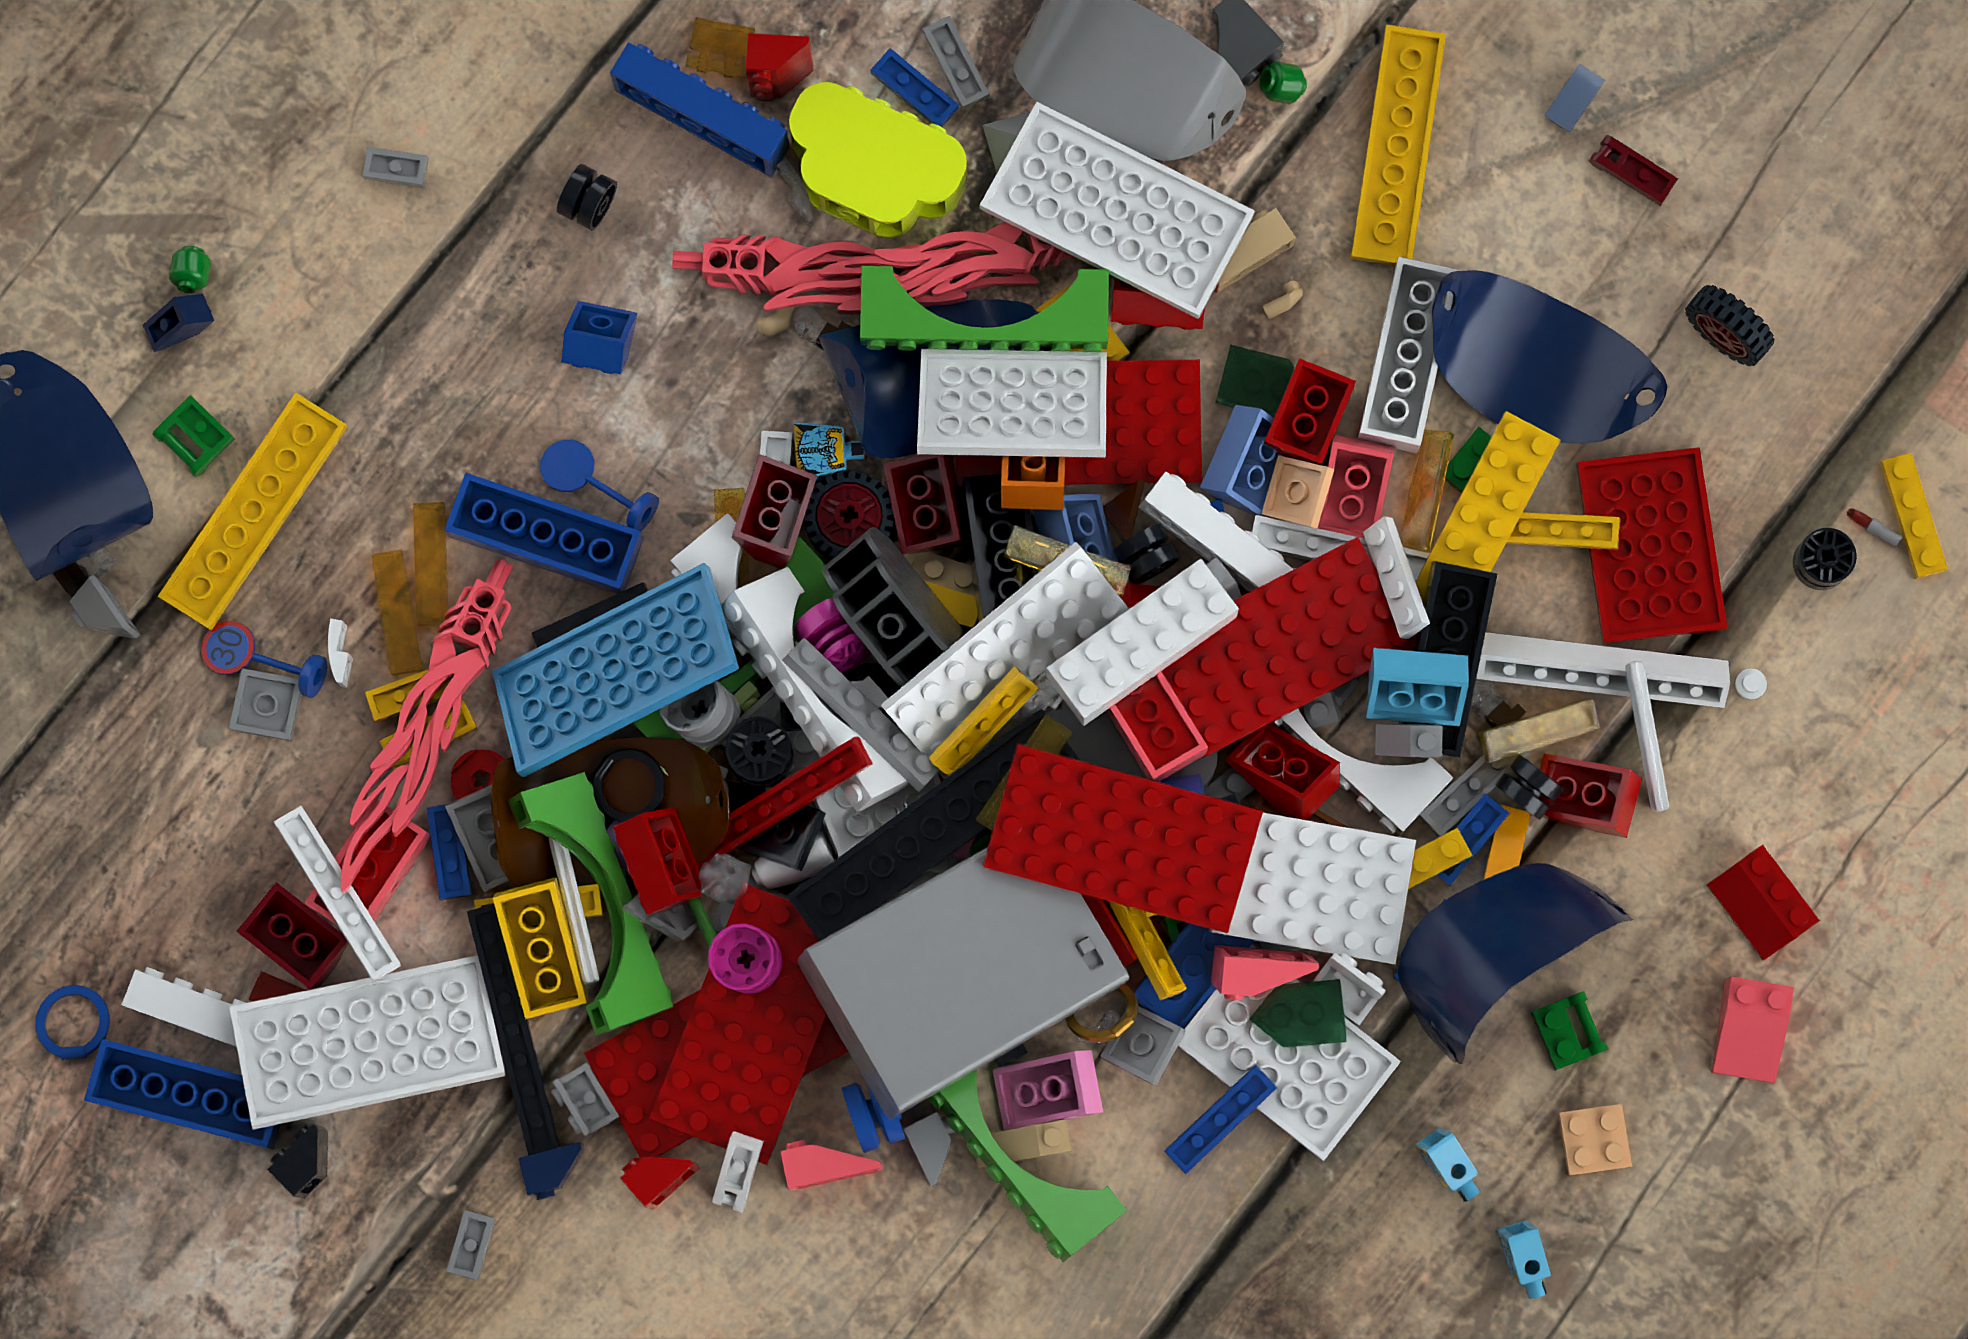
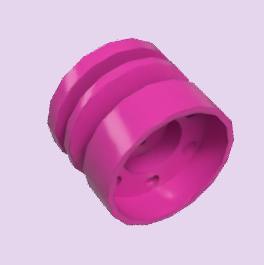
M833 598L824 600L808 610L797 621L793 629V635L798 643L805 638L843 675L857 668L872 654L842 617Z
M733 924L721 930L713 939L708 952L709 967L714 978L723 986L744 994L759 993L769 988L778 979L783 966L782 951L777 941L768 932L748 924ZM746 953L755 956V960L750 962L751 967L742 964V960L746 959Z

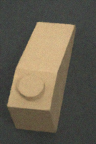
M1277 208L1270 212L1263 210L1252 218V223L1241 238L1215 287L1217 293L1294 246L1296 237Z
M1066 1119L991 1133L999 1147L1013 1162L1070 1153L1072 1151ZM980 1157L976 1158L978 1168L987 1167Z

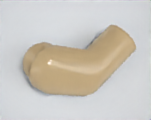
M1290 281L1284 284L1283 291L1285 295L1263 305L1269 319L1288 311L1303 297V290L1299 288L1297 281Z
M794 307L780 309L776 314L759 319L757 322L758 332L766 336H774L785 331L790 325Z

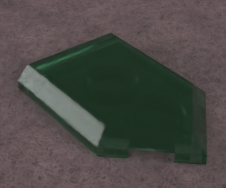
M1230 344L1216 404L1232 408L1235 405L1259 408L1274 418L1295 367L1290 359Z
M1340 979L1279 985L1272 990L1249 1020L1283 1048L1346 1042V1028Z

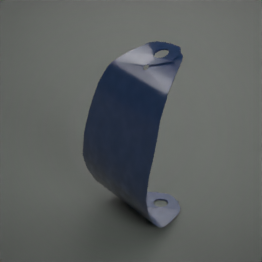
M1000 299L965 300L955 304L924 307L937 316L953 323L981 328L1015 324L1039 313L1032 305L1025 302ZM860 325L819 335L818 337L863 450L870 456L879 458H900L917 453L921 349H928V346H916L915 350L910 351L899 350L898 346H885L883 350L867 349V345H861ZM947 347V349L959 350V347ZM978 347V350H990V347ZM1014 348L1013 350L1021 351V348ZM1040 348V351H1051V348Z
M19 350L0 354V366L12 365L15 368L13 376L6 379L0 378V514L24 564L32 577L38 581L149 525L153 519V505L148 488L124 439L87 386L50 360L31 351ZM15 388L21 389V390H22V394H21V395H15V394H14Z
M1544 863L1514 867L1456 893L1428 912L1411 932L1401 953L1398 969L1399 982L1423 1030L1453 1062L1462 1064L1466 1045L1477 1024L1509 989L1537 970L1577 948L1596 934L1618 923L1634 919L1625 913L1620 905L1595 884L1567 870Z

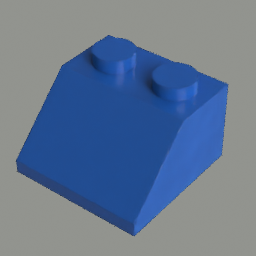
M578 301L564 330L561 362L571 364L577 368L586 367L601 370L607 374H621L628 359L637 313Z

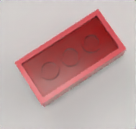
M1162 672L1153 676L1106 710L1147 779L1160 782L1207 753V744Z
M377 799L363 815L336 855L335 860L341 869L351 839L380 802ZM388 807L373 827L365 833L354 852L352 863L367 840L390 817L394 810ZM411 821L398 836L395 837L391 829L376 844L351 884L374 922L431 839V835ZM314 888L304 904L336 924Z

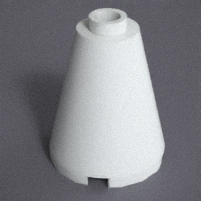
M823 824L819 829L802 871L761 857L754 862L756 869L752 870V874L758 886H765L767 890L803 882L835 861L837 858L834 859L832 857V854H834L833 847Z

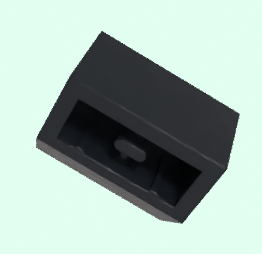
M315 1124L311 1127L305 1125L293 1137L296 1142L287 1150L285 1148L280 1149L271 1158L270 1162L272 1165L267 1169L293 1197L305 1199L327 1177L328 1131L324 1127Z

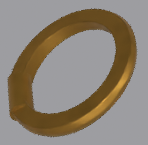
M1126 983L1116 989L1125 996L1128 1007L1125 1016L1113 1027L1100 1031L1089 1030L1082 1027L1076 1021L1074 1014L1065 1018L1067 1026L1076 1036L1086 1041L1106 1042L1118 1039L1135 1024L1134 1021L1138 1013V1001L1134 991Z

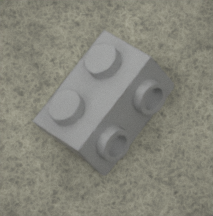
M585 1063L561 1079L557 1078L553 1081L556 1089L552 1090V1093L561 1107L567 1105L572 1116L568 1117V1120L577 1134L583 1132L586 1137H589L619 1118L618 1113L588 1063Z

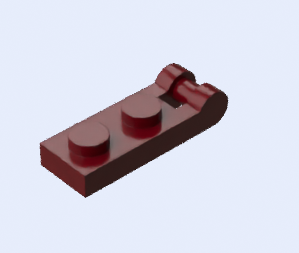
M1605 135L1600 143L1602 147L1598 153L1594 152L1589 159L1590 164L1599 170H1604L1661 206L1679 178L1612 136ZM1611 153L1620 156L1616 163L1608 159Z

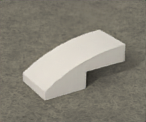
M330 618L328 632L330 665L336 683L340 687L347 688L353 657L349 653L342 652L347 625L342 620Z

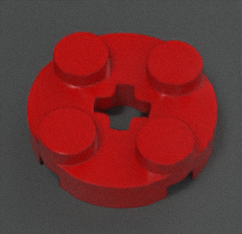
M484 749L470 750L460 756L453 765L451 772V790L455 798L458 800L484 789L483 786L478 788L474 786L477 782L475 778L477 773L481 775L488 773L490 776L487 780L488 786H491L497 765L505 759L495 751Z

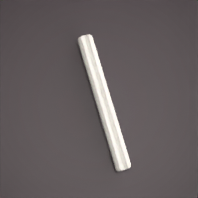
M1632 661L1625 665L1650 807L1652 811L1660 812L1669 808V801L1645 668L1642 661Z
M549 838L581 979L585 985L593 984L599 981V974L570 853L564 846Z

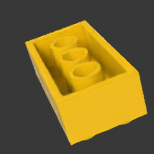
M557 877L495 893L493 902L525 1019L587 1003L589 995L586 985L581 979Z

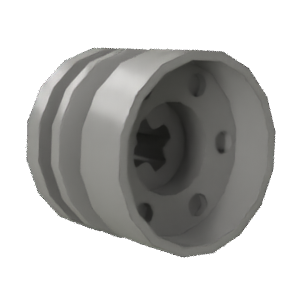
M717 680L659 709L660 716L667 726L686 741L699 748H712L724 743L732 729L738 725L740 717L737 699L732 692Z

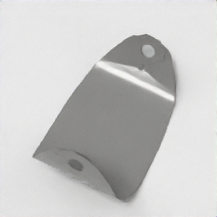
M1044 0L1014 61L1013 68L1019 83L1035 101L1149 158L1160 161H1172L1188 157L1212 146L1232 127L1246 97V89L1239 76L1221 55L1187 31L1133 0ZM1232 110V114L1228 121L1221 126V122L1224 116L1227 114V112ZM1214 113V117L1208 119V115Z

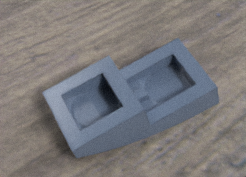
M1579 64L1544 116L1571 132L1605 80Z

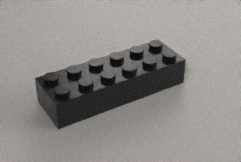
M1002 474L963 477L960 491L979 622L1039 573L1030 509L1001 508Z
M1432 561L1423 602L1430 624L1417 633L1414 651L1468 656L1469 685L1460 726L1441 725L1442 754L1460 758L1497 573ZM1399 721V724H1428Z

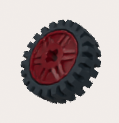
M1706 285L1685 308L1686 316L1689 317V322L1694 324V329L1701 332V336L1705 340L1708 339L1710 345L1714 348H1719V352L1723 355L1728 354L1730 359L1733 361L1737 360L1742 365L1755 366L1775 342L1773 333L1769 331V326L1762 323L1764 320L1760 316L1755 315V311L1751 307L1747 308L1745 302L1741 299L1738 301L1732 293L1727 294L1725 289H1718L1714 285Z
M840 471L836 472V475L825 477L824 481H819L815 485L804 516V525L807 536L815 549L820 554L822 553L825 558L832 560L869 528H877L891 539L895 527V519L890 495L874 477H869L868 474L863 472L859 474L856 471H849L848 473ZM849 512H854V517L857 519H852L850 523H845V518L842 516H847Z

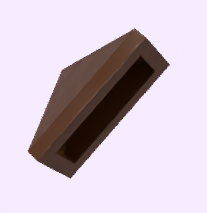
M1143 480L1136 481L1103 506L1105 516L1122 542L1132 536L1145 483Z

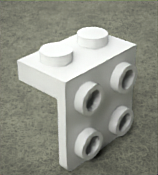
M1334 953L1308 989L1356 1026H1359L1375 1003L1386 992L1381 987L1383 981L1371 972H1367L1365 975L1355 968L1358 963L1347 954L1342 953L1339 956Z

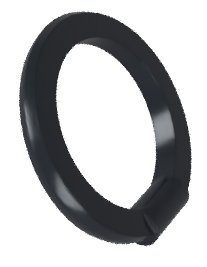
M622 749L608 756L606 755L593 773L592 786L595 801L600 810L615 821L625 822L641 813L656 811L665 794L664 773L658 762L651 755L643 751ZM624 759L642 761L650 768L655 779V792L651 801L646 807L634 813H622L615 810L607 802L603 792L605 777L615 763Z

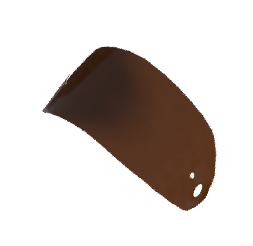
M642 737L597 740L525 777L517 773L513 757L505 759L496 767L491 789V810L498 862L510 883L516 887L557 877L549 837L526 827L518 829L508 800L520 792L585 772L587 780L593 784V773L606 755L608 756L622 749H637L651 755L667 772L668 776L664 773L665 794L657 810L676 808L696 862L699 864L717 848L727 834L729 827L728 789L718 763L703 749L685 740ZM624 759L615 763L605 777L603 792L607 802L615 810L622 813H634L646 807L651 801L655 792V779L650 768L642 761ZM719 790H721L723 796L722 808L719 802ZM706 796L710 798L709 804L705 801ZM603 813L607 830L615 820ZM569 851L577 886L597 884L583 863ZM627 877V883L634 882L631 877Z

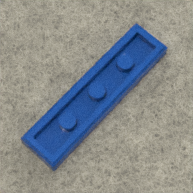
M1255 1064L1169 1145L1164 1152L1187 1174L1278 1087Z

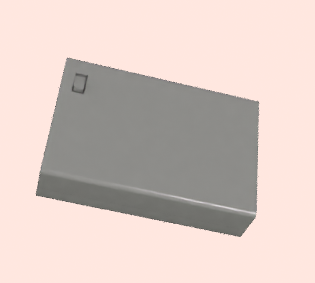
M987 848L803 951L798 958L801 971L877 1102L889 1119L896 1117L1116 990L1129 980L1127 971L1080 893L984 868L983 862Z

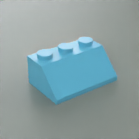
M1374 648L1369 670L1366 718L1460 726L1469 685L1468 656Z

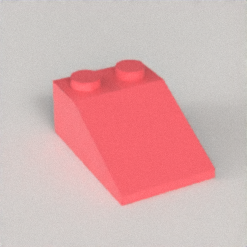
M1335 434L1328 467L1334 469L1318 529L1365 539L1363 532L1381 518L1395 446Z
M1214 945L1211 983L1221 994H1224L1225 999L1243 1000V996H1255L1317 971L1319 963L1308 952Z
M1732 976L1725 979L1712 1073L1775 1083L1790 1020L1794 987Z
M805 1140L787 1143V1150L780 1151L787 1187L790 1191L884 1171L883 1165L879 1161L813 1144L807 1145Z

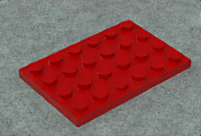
M1700 447L1577 462L1576 467L1583 515L1620 518L1618 550L1589 548L1602 643H1620L1727 629Z

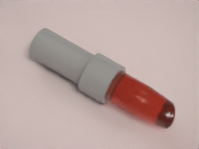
M1850 508L1847 511V516L1865 528L1873 536H1878L1894 547L1900 542L1902 537L1885 527L1877 519H1872L1854 508Z

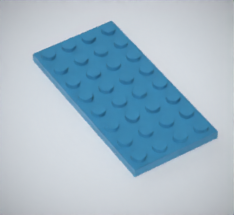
M702 563L493 670L492 674L516 771L519 775L525 777L738 670L739 666L711 569L708 565Z

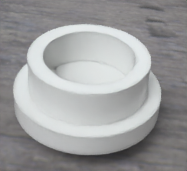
M1745 669L1737 676L1735 688L1741 697L1754 700L1764 694L1767 688V681L1759 670Z

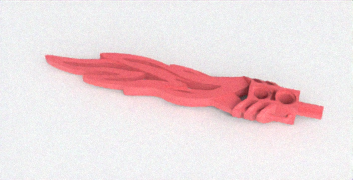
M1004 221L984 233L970 231L946 233L915 248L875 249L873 256L848 259L828 265L819 270V277L862 276L861 268H848L854 266L916 268L901 277L894 273V276L914 300H918L932 292L933 297L954 292L979 280L987 273H1020L1025 275L1029 274L1034 267L1040 266L1038 271L1045 270L1048 264L1055 262L1053 267H1057L1063 260L1073 258L1074 256L1050 244L1040 243L1036 237L1025 232L1031 251L1029 252L1015 244L1024 231ZM951 245H959L948 249L937 250ZM967 252L992 253L991 255L976 256L944 266L952 261L956 254ZM862 277L844 281H812L800 284L770 299L763 306V310L770 312L804 305L828 304L839 305L837 308L838 314L858 315L861 314V294L855 296L819 294L794 296L803 292L820 289L861 288ZM965 277L955 283H952L953 280Z
M743 234L736 239L713 238L710 243H704L703 253L673 251L672 269L702 271L703 281H707L708 285L714 288L734 289L739 294H747L745 290H750L754 295H762L761 291H765L770 296H776L790 288L807 282L844 281L860 278L862 276L819 277V270L804 269L817 265L833 264L848 259L873 256L875 249L858 243L841 241L819 244L808 248L782 240L778 236L764 241L766 236L758 235L749 240L751 235ZM913 244L892 249H909L920 245ZM971 252L956 254L955 258L944 266L976 257L977 255ZM768 254L779 265L764 277L765 257ZM844 254V255H856V256L843 257V256H834V255ZM719 257L727 261L725 266L721 268L713 267L710 264L713 259ZM754 260L757 266L752 270H746L741 266L743 261ZM854 266V267H848V268H861V269H862V266ZM916 268L905 269L898 276L901 277ZM998 273L1006 276L980 278L954 292L933 297L932 292L916 301L922 306L955 304L966 300L967 294L965 292L991 286H1036L1039 280L1031 274ZM861 288L849 290L850 292L844 290H817L827 295L855 296L861 294Z
M496 559L486 582L476 579L474 586L465 587L456 605L447 611L444 617L447 620L441 623L437 631L440 634L435 636L431 643L433 649L428 672L407 695L400 710L398 727L394 737L370 765L372 774L361 790L350 817L351 827H355L383 791L384 794L372 814L356 831L348 846L341 872V889L343 893L348 891L376 844L391 829L395 837L398 836L417 813L432 785L438 764L440 747L442 752H446L452 742L460 717L462 695L486 668L488 669L490 664L488 656L491 651L493 655L496 652L495 642L497 637L500 642L503 638L501 629L511 611V604L506 599L505 590L502 589L513 568V565L508 564L503 559ZM470 592V594H469L467 600L464 601L465 598H466V596H467V594ZM485 598L493 601L492 605L487 608L477 605L480 600ZM505 606V609H504V611H503V613H502V615H501V617H500V619H499V621H498V618H499V616H500V613H501L503 607ZM471 625L480 628L479 632L474 635L466 634L464 630ZM453 643L470 650L456 656ZM451 679L439 699L437 708L426 730L428 718L427 705L438 689ZM423 696L417 711L408 723V720L411 716L413 709L415 708L419 699ZM452 712L451 723L447 730L445 726ZM413 744L410 763L393 770L366 798L375 784L403 758ZM428 760H429V764H428V768H427L425 777H424V779H423V782H422V784H421L419 790L417 791V789H418V787H419V784H420V782H421V779H422V777H423L424 771H425V769H426ZM406 776L402 794L395 810L367 840L352 863L354 852L363 836L384 814L398 786Z

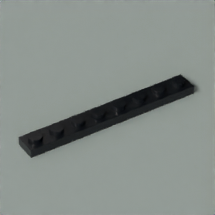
M492 904L469 910L467 915L528 1156L559 1148L560 1144L529 1022L524 1016L495 905Z

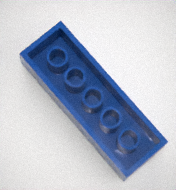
M629 42L627 43L610 71L616 92L772 178L790 148L787 130L781 121L774 117L767 119L759 115L758 109L749 103L743 102L742 105L732 100L733 97L730 93L719 87L716 90L705 85L706 81L694 73H690V75L685 74L679 70L680 67L675 62L664 58L663 61L653 56V51L642 44L635 46Z
M468 473L464 475L445 527V532L450 538L617 594L626 589L644 539L639 530Z
M104 1039L101 1040L84 1101L274 1150L281 1124L258 1129L252 1128L242 1075Z

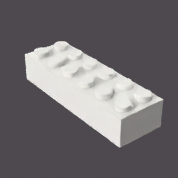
M1402 257L1398 258L1357 439L1395 446V449L1417 454L1422 442L1438 368L1433 352L1432 307L1443 277L1459 270ZM1447 291L1443 296V305L1447 310L1451 309L1453 293Z
M1200 559L1048 666L1046 677L1081 724L1085 726L1237 618L1239 608L1203 560Z

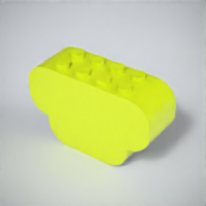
M819 82L807 87L799 95L790 114L789 126L794 151L801 160L804 191L814 207L881 238L902 236L914 226L918 217L938 219L948 215L956 208L967 185V159L962 145L955 138L946 134L944 128L930 123L928 126L919 122V118L908 111L897 112L891 109V105L882 99L875 98L873 101L863 96L864 93L853 86L845 88L832 82Z

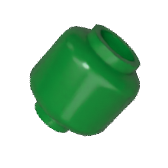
M1273 62L1263 70L1260 77V88L1267 99L1291 104L1296 102L1305 93L1307 80L1299 66L1284 62Z
M195 246L183 247L172 256L169 280L183 293L192 294L197 290H202L208 284L211 269L210 258L201 248Z

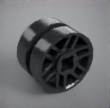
M580 164L573 171L563 188L557 204V213L570 220H574L577 217V224L593 231L601 223L610 208L617 190V181L603 174L597 177L596 170Z
M1155 524L1136 533L1113 550V554L1120 566L1129 565L1124 573L1130 583L1141 584L1180 560L1181 557L1172 543L1165 544L1169 536L1162 524Z
M1817 529L1810 533L1796 548L1793 555L1794 572L1798 579L1809 588L1815 590L1834 588L1853 571L1857 560L1856 548L1852 540L1838 529ZM1823 556L1827 557L1826 563L1822 561Z
M1519 754L1510 765V768L1518 777L1515 778L1504 772L1495 785L1540 820L1549 809V806L1539 796L1543 795L1555 802L1564 789Z

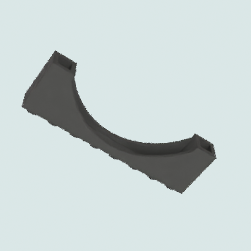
M1223 0L1212 10L1211 20L1216 24L1217 53L1233 68L1242 84L1248 87L1259 78V71L1280 60L1283 56L1281 52L1284 41L1245 0ZM1214 113L1208 115V119L1214 117ZM1153 159V160H1155V161H1157V162H1159V163H1162V162H1163V161H1160V160Z

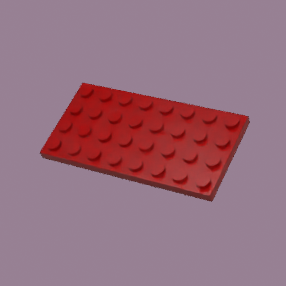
M1200 359L1107 361L1106 457H1065L1064 485L1134 484L1138 480L1145 481L1144 484H1156L1165 472L1170 475L1175 474L1179 476L1185 483H1202ZM956 455V480L958 487L962 486L963 477L1002 474V456Z
M1356 537L1235 599L1234 603L1239 608L1237 618L1161 672L1207 744V753L1203 756L1205 758L1369 672L1374 648L1409 651L1416 646V640L1414 636L1410 639L1400 638L1379 579V573L1359 537Z
M1017 743L983 867L1228 933L1263 811Z
M743 883L725 928L733 924H748L768 932L777 941L782 951L783 966L779 977L769 988L759 993L744 994L723 986L714 978L709 967L649 1119L724 1149H727L733 1131L761 1140L763 1145L758 1162L768 1165L827 1014L798 964V958L803 951L818 943V938L789 900ZM746 953V959L742 960V964L751 967L750 962L755 960V956Z
M700 990L674 1003L672 1008L652 1015L584 1053L604 1092L618 1113L619 1120L640 1159L644 1156L659 1157L694 1137L651 1120L649 1117ZM828 1015L825 1018L803 1077L848 1053Z

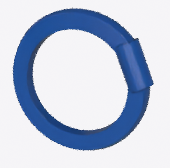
M80 985L64 986L50 993L41 1003L35 1020L36 1033L40 1043L47 1051L60 1057L62 1060L86 1058L100 1047L101 1040H105L110 1027V1014L103 998L94 990ZM70 995L84 996L94 1003L99 1013V1027L95 1036L84 1046L63 1048L57 1046L50 1039L46 1029V1018L50 1008L63 997Z

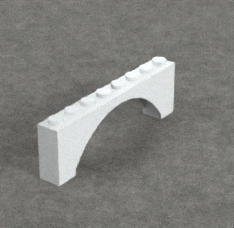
M728 513L670 560L674 568L671 571L674 578L702 563L708 565L711 569L720 604L734 590L738 589L739 565L743 548L731 538L736 522ZM723 611L728 632L734 638L731 641L732 645L742 656L747 653L754 661L751 667L761 679H764L766 674L761 670L759 663L749 648L743 643L741 636ZM869 676L863 681L851 682L881 712L884 710L881 704L888 697ZM773 686L771 690L783 703L784 701L782 700V698L779 697V695L776 692V689ZM814 692V694L817 696V698L820 700V702H821L834 716H836L840 721H842L844 724H846L847 726H849L827 703H825V702Z
M786 567L734 590L721 604V607L727 619L731 621L741 636L743 643L749 648L759 663L761 670L766 674L776 689L777 694L782 698L795 721L800 725L820 757L851 738L860 737L873 765L839 785L848 801L859 812L911 786V784L855 730L834 716L820 702L811 688L782 661L794 648L792 635L794 610L797 600L805 592L789 567Z
M1299 709L1272 722L1274 726L1279 727L1282 725L1290 735L1339 761L1340 787L1345 791L1348 789L1353 791L1358 796L1356 799L1357 803L1369 813L1373 810L1381 818L1379 823L1391 834L1396 831L1401 835L1454 778L1432 757L1422 763L1391 766L1364 762L1347 756L1322 740L1307 724Z

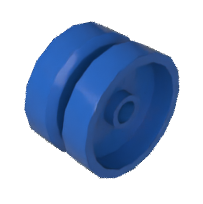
M858 1083L841 1088L863 1153L879 1148L880 1140L876 1131L878 1127L882 1128L885 1139L890 1144L906 1139L900 1123V1119H902L901 1114L889 1119L883 1112L869 1086L868 1090L871 1098L867 1100Z

